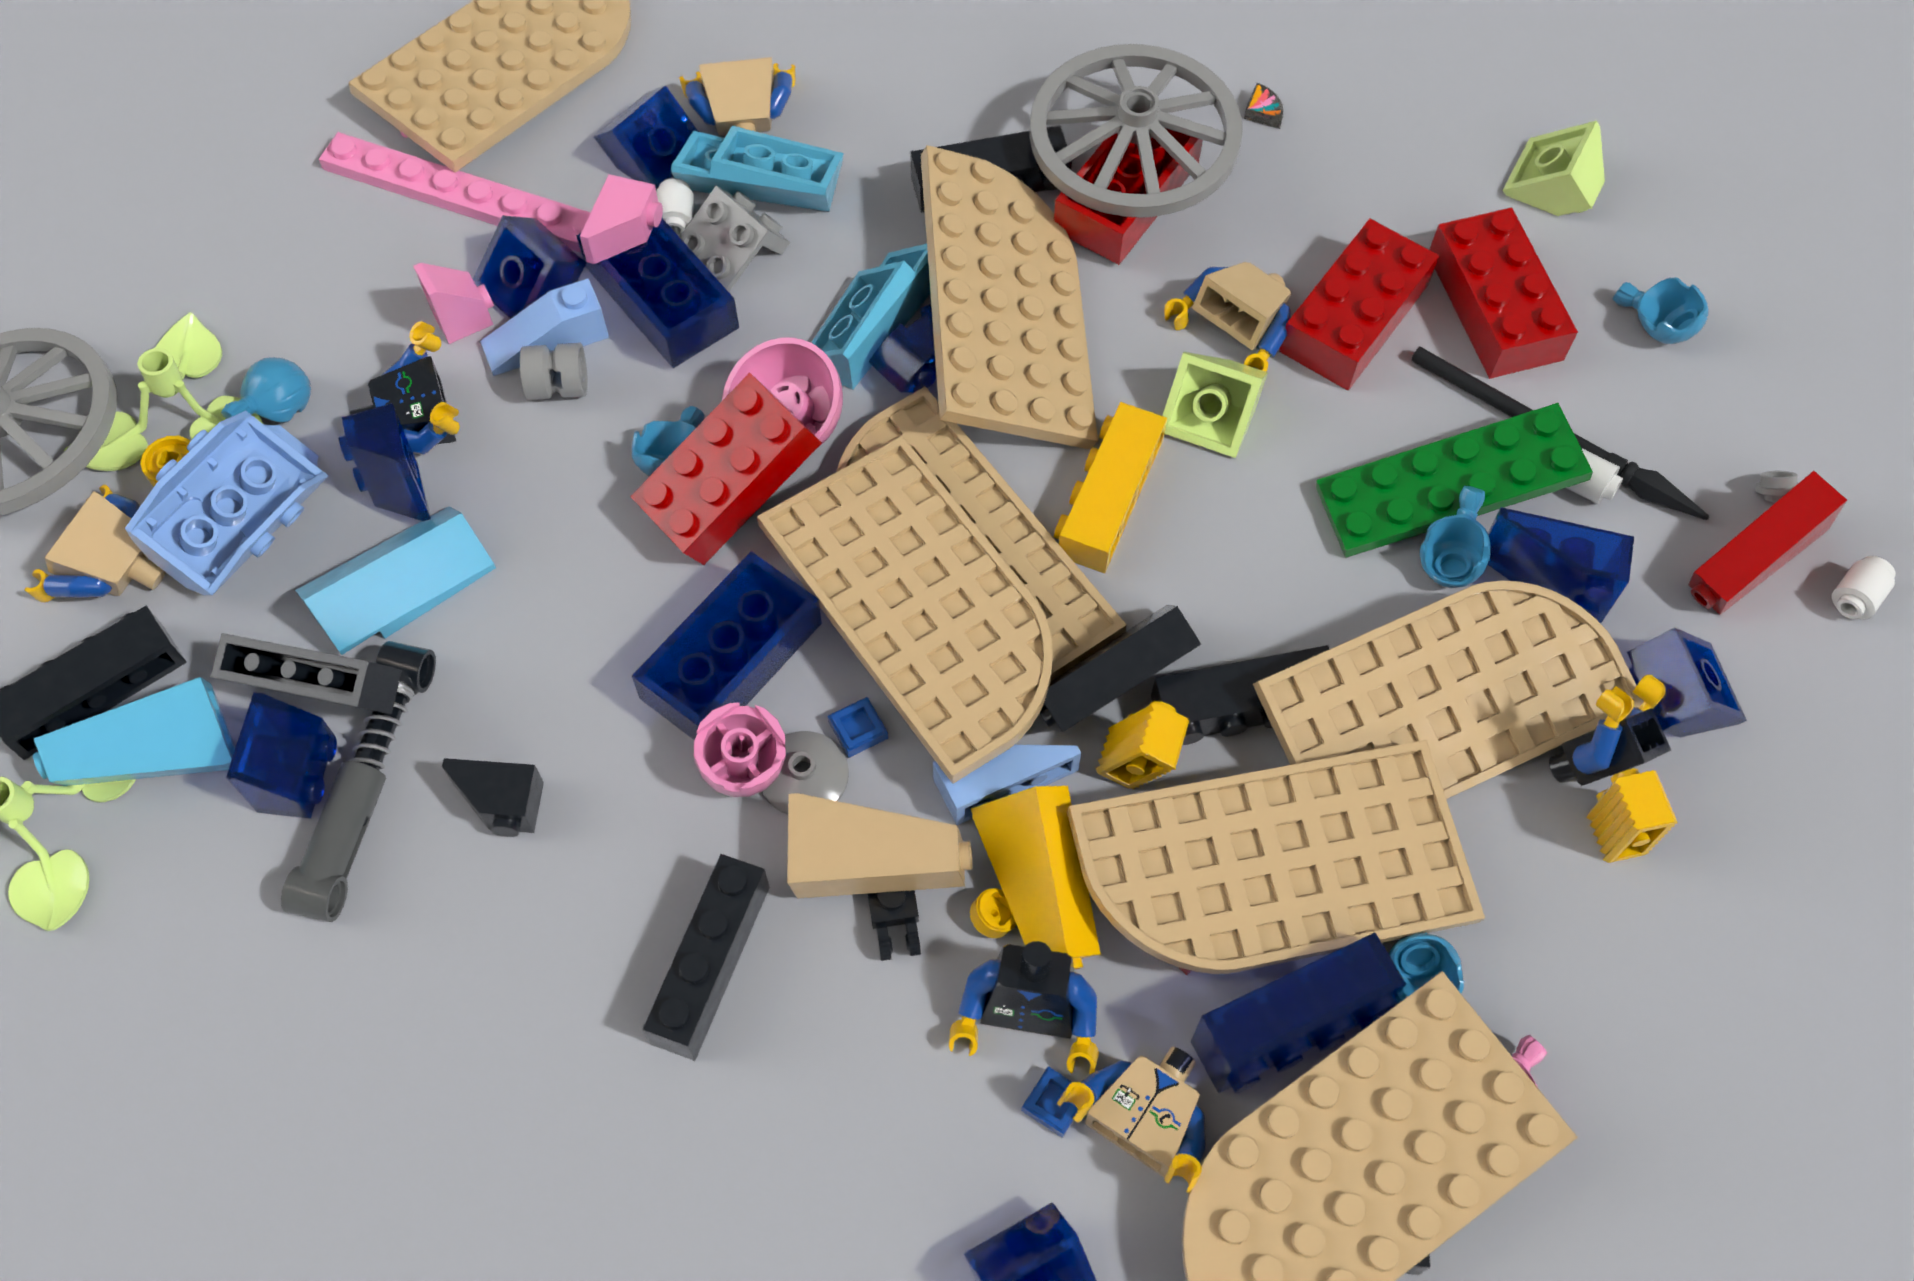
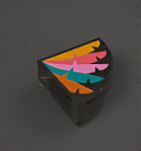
M1256 83L1247 105L1244 119L1280 129L1284 113L1281 100L1271 89Z

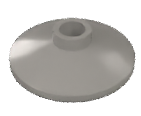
M799 731L785 735L786 759L778 778L766 790L762 791L766 800L774 808L785 814H788V794L799 793L838 801L846 789L849 778L847 759L838 744L823 734L811 731ZM800 762H807L811 765L805 772H797L794 769L795 765Z

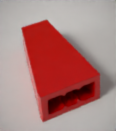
M1813 470L1694 571L1688 584L1692 588V596L1704 608L1710 609L1712 607L1721 615L1827 532L1846 504L1847 499Z

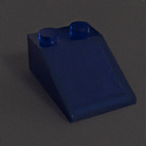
M1500 507L1488 531L1491 547L1488 566L1510 581L1538 585L1569 598L1584 608L1599 623H1602L1629 583L1634 536Z

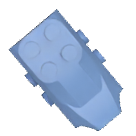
M247 411L219 422L209 433L206 430H201L196 434L187 446L189 452L179 462L172 459L162 467L156 476L158 482L125 527L131 540L150 561L184 587L202 595L212 596L252 554L257 558L263 555L275 540L272 534L282 524L289 527L297 520L304 510L301 504L328 477L325 472L318 468L319 456L280 425L262 424Z

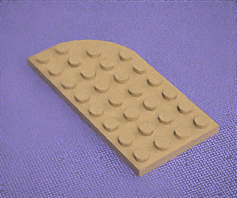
M473 0L349 81L350 92L456 173L608 66L618 56L627 41L631 27L630 0Z
M927 145L921 154L939 419L1091 449L1098 442L1077 257L1067 232L1054 221V213L1031 188L1006 170L986 160Z
M925 386L873 416L853 436L839 461L836 472L903 436L1036 598L1045 613L1051 633L1053 650L1051 681L1126 632L1127 624L958 424L939 419L938 401Z
M903 436L757 516L758 525L952 784L1010 749L1030 729L1042 709L1051 681L1053 650L1050 628L1045 613L1036 598Z
M1491 581L1472 585L1253 684L1290 765L1427 740L1446 799L1552 750L1566 741L1596 729L1598 721L1606 720L1608 716L1596 706L1598 698L1605 690L1609 689L1612 691L1615 686L1619 687L1633 699L1634 707L1640 708L1644 702L1632 693L1637 685L1617 644L1596 618L1584 608L1557 592L1538 585L1516 581Z
M1427 740L1069 806L1067 810L1083 878L1091 897L1100 911L1126 939L1141 950L1161 961L1183 969L1209 974H1231L1397 940L1414 933H1432L1476 924L1485 919Z
M1442 971L1229 1129L1215 1143L1201 1164V1175L1189 1193L1186 1202L1182 1227V1256L1186 1281H1396L1578 1137Z

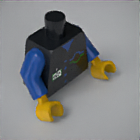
M423 321L415 323L409 335L412 343L407 347L400 359L381 376L372 379L368 383L373 405L349 411L357 435L379 429L389 449H399L422 455L428 453L437 444L457 441L455 434L459 432L460 425L453 418L459 414V410L447 404L441 378L432 357L428 356L426 352L427 350L436 352L441 347L440 338L433 334L435 331L434 326Z
M1645 675L1632 692L1644 701L1640 708L1634 707L1633 699L1619 687L1615 686L1612 691L1609 689L1605 690L1598 698L1596 706L1608 715L1606 720H1599L1596 730L1562 743L1564 752L1549 759L1550 770L1554 778L1562 783L1576 777L1577 782L1584 786L1644 764L1671 751L1653 710L1666 693L1665 685L1652 675Z
M1032 941L1025 946L1007 944L1002 947L997 959H990L972 970L968 976L958 1011L962 1018L955 1021L950 1027L949 1049L951 1052L953 1051L955 1040L960 1037H966L970 1039L968 1056L975 1054L978 1047V1028L975 1022L981 1019L980 1024L1069 1039L1074 1035L1076 1036V1041L1071 1046L1066 1063L1068 1071L1073 1073L1076 1057L1088 1059L1091 1065L1090 1074L1095 1071L1099 1050L1096 1044L1091 1041V1037L1096 1036L1097 995L1086 979L1080 973L1074 971L1072 956L1067 953L1051 951L1047 944L1040 941Z

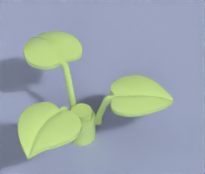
M189 312L166 332L154 349L147 350L139 357L137 364L144 378V381L138 383L141 391L139 422L137 424L135 419L127 413L116 411L111 430L105 442L86 466L87 468L100 471L121 470L135 464L142 458L148 443L140 433L147 429L150 392L164 398L172 397L179 392L194 412L201 416L190 427L191 439L201 430H206L209 433L219 422L225 420L221 413L225 405L241 399L234 396H220L215 398L207 410H205L186 389L183 382L185 375L191 378L203 377L212 372L222 359V348L219 341L202 325L193 313ZM255 413L252 414V416H254L263 424L261 417Z
M0 777V821L9 824V827L14 829L31 846L40 861H31L20 867L9 884V901L17 915L48 932L56 930L69 921L81 907L90 881L88 867L78 853L67 849L49 857L45 847L23 825V821L27 820L34 810L32 795L34 793L75 795L82 790L84 795L91 801L107 802L125 794L133 786L136 779L72 786L37 785L30 781H25L19 786L5 777Z

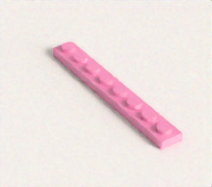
M337 132L319 158L323 170L584 254L580 234L591 212L459 170L455 173L446 166Z

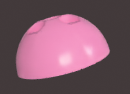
M777 338L757 345L736 363L725 383L722 400L750 372L822 444L830 437L837 426L842 412L843 390L836 367L819 347L798 338Z

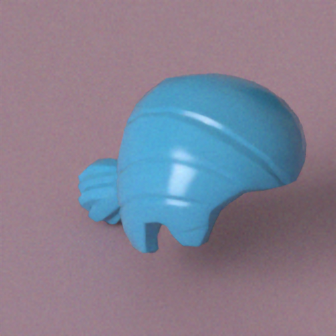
M1677 277L1666 278L1646 292L1639 291L1631 283L1625 282L1612 299L1619 306H1633V308L1637 309L1639 321L1645 331L1653 339L1664 344H1677L1689 340L1701 331L1708 319V303L1702 292L1693 284L1690 287Z
M278 357L263 358L251 365L242 381L240 389L241 399L226 404L221 411L222 416L228 419L247 411L251 415L255 413L270 421L289 422L298 410L302 412L307 406L311 395L310 380L306 373L292 361Z
M689 406L683 410L678 421H653L645 424L641 436L639 431H636L633 435L631 454L634 463L643 473L650 476L704 420L705 415L697 407Z
M1464 486L1460 492V508L1457 511V515L1439 519L1432 523L1427 530L1425 540L1420 546L1421 564L1427 575L1438 585L1447 588L1465 587L1476 581L1487 567L1491 550L1490 539L1486 529L1476 520L1477 512L1485 500V491L1482 489Z
M1422 932L1401 938L1393 945L1387 956L1385 975L1387 985L1398 1004L1442 971L1462 994L1464 980L1461 959L1457 951L1447 940L1437 935Z

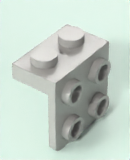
M715 186L687 225L685 231L675 242L673 251L713 288L725 294L732 289L762 246L782 255L790 242L779 233L782 226L765 213L759 216L753 211L756 204L738 190L732 195Z

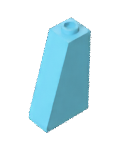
M201 677L34 738L38 752L33 754V760L39 774L43 779L48 778L49 782L61 786L225 771L242 767L211 683Z

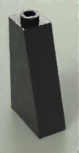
M1166 605L1051 681L1040 714L1049 728L1057 723L1061 731L1064 732L1201 645V642L1178 606Z

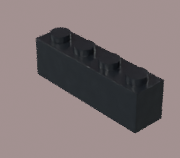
M1061 125L1047 127L1050 144L1055 153L1067 146ZM1030 131L937 147L993 163L1021 180L1034 192L1058 189L1045 176L1034 157L1031 148ZM924 149L910 151L911 179L921 213L925 212L921 154ZM1072 160L1065 164L1070 170L1072 167Z
M146 605L136 612L126 614L119 622L95 636L85 638L78 646L56 659L41 664L37 670L15 683L0 688V737L3 743L20 758L26 760L38 752L34 738L104 713L187 662L165 627Z
M221 633L211 677L392 714L402 670L370 661Z
M1325 645L1156 677L1151 699L1152 702L1160 701L1170 704L1176 709L1177 713L1188 718L1189 724L1183 745L1196 743L1204 736L1221 733L1224 737L1235 736L1243 733L1249 727L1259 725L1273 728L1253 684L1329 650V646Z
M720 854L642 1029L651 1045L696 1061L770 887L764 868Z

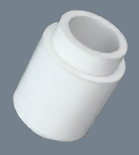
M671 178L664 180L656 190L658 202L663 207L661 222L655 229L668 238L677 239L694 217V194L685 181Z
M1582 449L1593 471L1591 480L1567 487L1566 489L1596 504H1599L1603 498L1611 501L1623 481V478L1617 475L1620 467Z
M1866 556L1862 560L1856 561L1832 593V601L1837 610L1843 616L1850 619L1864 620L1871 618L1895 585L1894 578L1896 572L1894 567L1885 559L1877 556Z

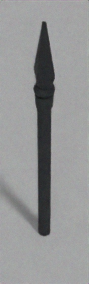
M1420 346L1412 356L1411 361L1510 417L1533 411L1531 408ZM1574 433L1581 449L1587 450L1619 466L1620 469L1617 475L1623 478L1621 484L1628 485L1640 499L1703 520L1709 519V515L1658 471L1639 468L1636 462L1627 463V459L1613 452L1609 453Z

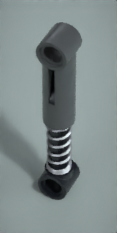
M387 641L382 645L376 663L402 670L392 714L371 710L372 715L364 719L366 730L358 734L361 742L353 747L355 757L341 763L300 866L292 869L285 880L281 894V907L284 912L327 922L335 921L340 915L347 898V877L386 781V776L379 770L385 768L382 762L385 755L391 753L388 747L391 741L396 740L394 735L396 727L402 725L399 721L401 714L408 711L405 704L412 700V696L418 692H426L433 680L436 667V656L433 650L393 641Z

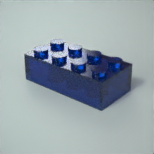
M663 218L658 227H653L647 242L596 264L587 263L580 234L576 235L584 266L672 368L677 367L740 328L735 298Z
M750 551L635 671L632 679L639 699L695 740L700 722L712 710L728 703H740V706H747L822 624L819 599Z
M1376 932L1202 1015L1190 1042L1218 1094L1231 1087L1234 1093L1237 1094L1261 1081L1259 1075L1275 1066L1278 1073L1283 1072L1304 1059L1302 1053L1315 1046L1319 1048L1320 1052L1328 1050L1346 1039L1344 1033L1357 1025L1363 1031L1386 1012L1398 1005L1396 997L1406 986V982Z

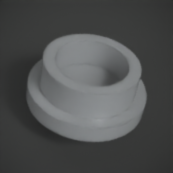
M1790 471L1761 473L1760 482L1756 483L1755 491L1763 494L1764 500L1777 502L1798 484V474Z

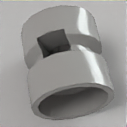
M581 343L557 344L553 351H550L546 345L521 347L520 375L523 392L527 400L550 399L554 392H558L562 398L587 395V366Z

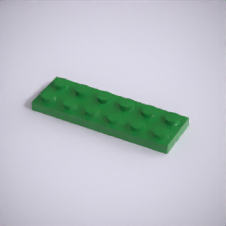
M1555 403L1317 479L1316 490L1345 558L1426 533L1429 526L1435 521L1457 515V511L1460 508V492L1464 486H1472L1485 491L1484 503L1477 512V516L1589 481L1593 471L1559 403Z

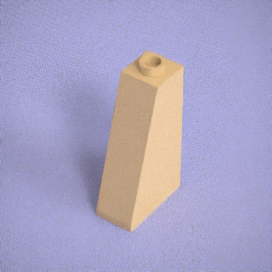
M799 793L788 794L787 884L797 899L965 887L964 870H972V849L970 841L963 842L957 825Z

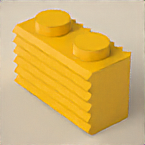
M1160 701L1151 702L1144 709L1134 714H1129L1127 718L1108 728L1110 734L1105 736L1107 742L1103 744L1105 750L1100 752L1102 758L1098 759L1100 766L1096 767L1097 773L1128 789L1135 790V787L1139 788V785H1144L1148 781L1157 779V776L1161 777L1162 774L1166 775V772L1175 770L1189 724L1188 718L1177 713L1176 709L1170 704Z
M1632 768L1619 772L1610 778L1612 785L1596 795L1598 802L1586 817L1592 821L1590 827L1595 829L1593 835L1598 837L1596 843L1602 846L1600 852L1605 854L1603 860L1608 863L1648 854L1658 844V841H1661V838L1665 837L1664 835L1668 834V831L1678 823L1657 772L1651 770L1639 773L1638 769Z

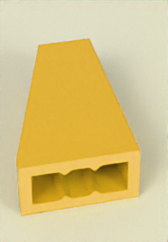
M1035 786L971 808L972 818L1024 944L1027 945L1032 941H1040L1047 944L1051 951L1069 954L1073 957L1074 970L1083 968L1082 959L1100 955L1089 891L1083 878L1067 814L1069 806H1072L1068 786Z

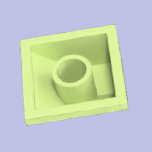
M1597 120L1529 138L1503 189L1505 195L1556 216L1574 212L1581 213L1592 209L1605 182L1601 130Z
M1183 352L1162 415L1167 418L1165 434L1236 458L1256 410L1268 372L1229 359Z

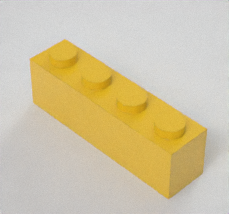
M1123 402L1119 403L1114 417L1106 416L1099 434V438L1103 439L1099 449L1092 447L1084 467V471L1088 472L1084 482L1077 480L1069 500V504L1073 505L1068 516L1065 514L1060 516L1054 532V538L1059 540V545L1074 563L1104 574L1106 573L1163 443L1167 424L1166 417Z

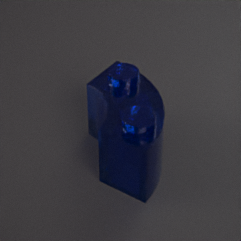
M931 304L920 309L922 316L908 328L900 324L884 340L869 360V363L901 393L916 392L924 386L928 389L937 378Z

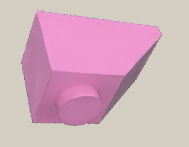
M608 175L580 234L587 263H599L647 242L653 227L659 226L663 213V207L658 202L654 184Z
M418 263L413 266L431 311L449 344L493 325L488 311L489 308L494 307L492 299L484 284L476 286L469 272L426 263Z

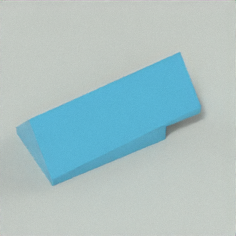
M732 126L725 138L693 131L672 163L671 173L674 178L685 181L691 191L711 193L715 186L732 195L738 190L749 199L830 212L844 153Z
M927 243L890 252L879 267L859 271L811 342L819 347L833 362L843 386L853 390L931 294Z
M448 506L295 591L337 650L343 655L379 631L384 638L389 637L491 572L496 566L463 514Z

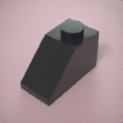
M443 759L442 768L452 784L489 830L505 837L518 836L519 832H535L544 781L535 765Z

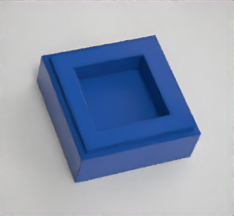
M868 697L828 715V722L848 758L888 739V732Z
M1048 1066L1026 1099L1021 1111L1063 1138L1073 1123V1117L1078 1112V1108L1070 1102H1064L1059 1107L1057 1102L1069 1084L1073 1082Z

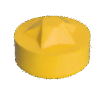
M986 889L971 904V922L986 937H1004L1017 925L1001 889Z

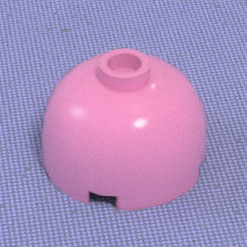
M728 703L712 710L700 722L696 731L697 736L694 740V761L703 780L715 791L731 797H750L766 790L778 778L786 759L785 734L778 720L765 708L757 705L753 708L750 706H740V703Z

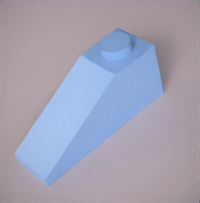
M588 278L547 292L482 339L481 344L493 376L520 368V350L522 346L546 345L550 351H553L557 344L581 343L582 346H586L607 339L609 335L600 304Z
M1013 745L1004 753L952 784L936 761H934L933 780L956 825L973 819L971 808L1035 786H1046L1079 771L1081 752L1076 745Z

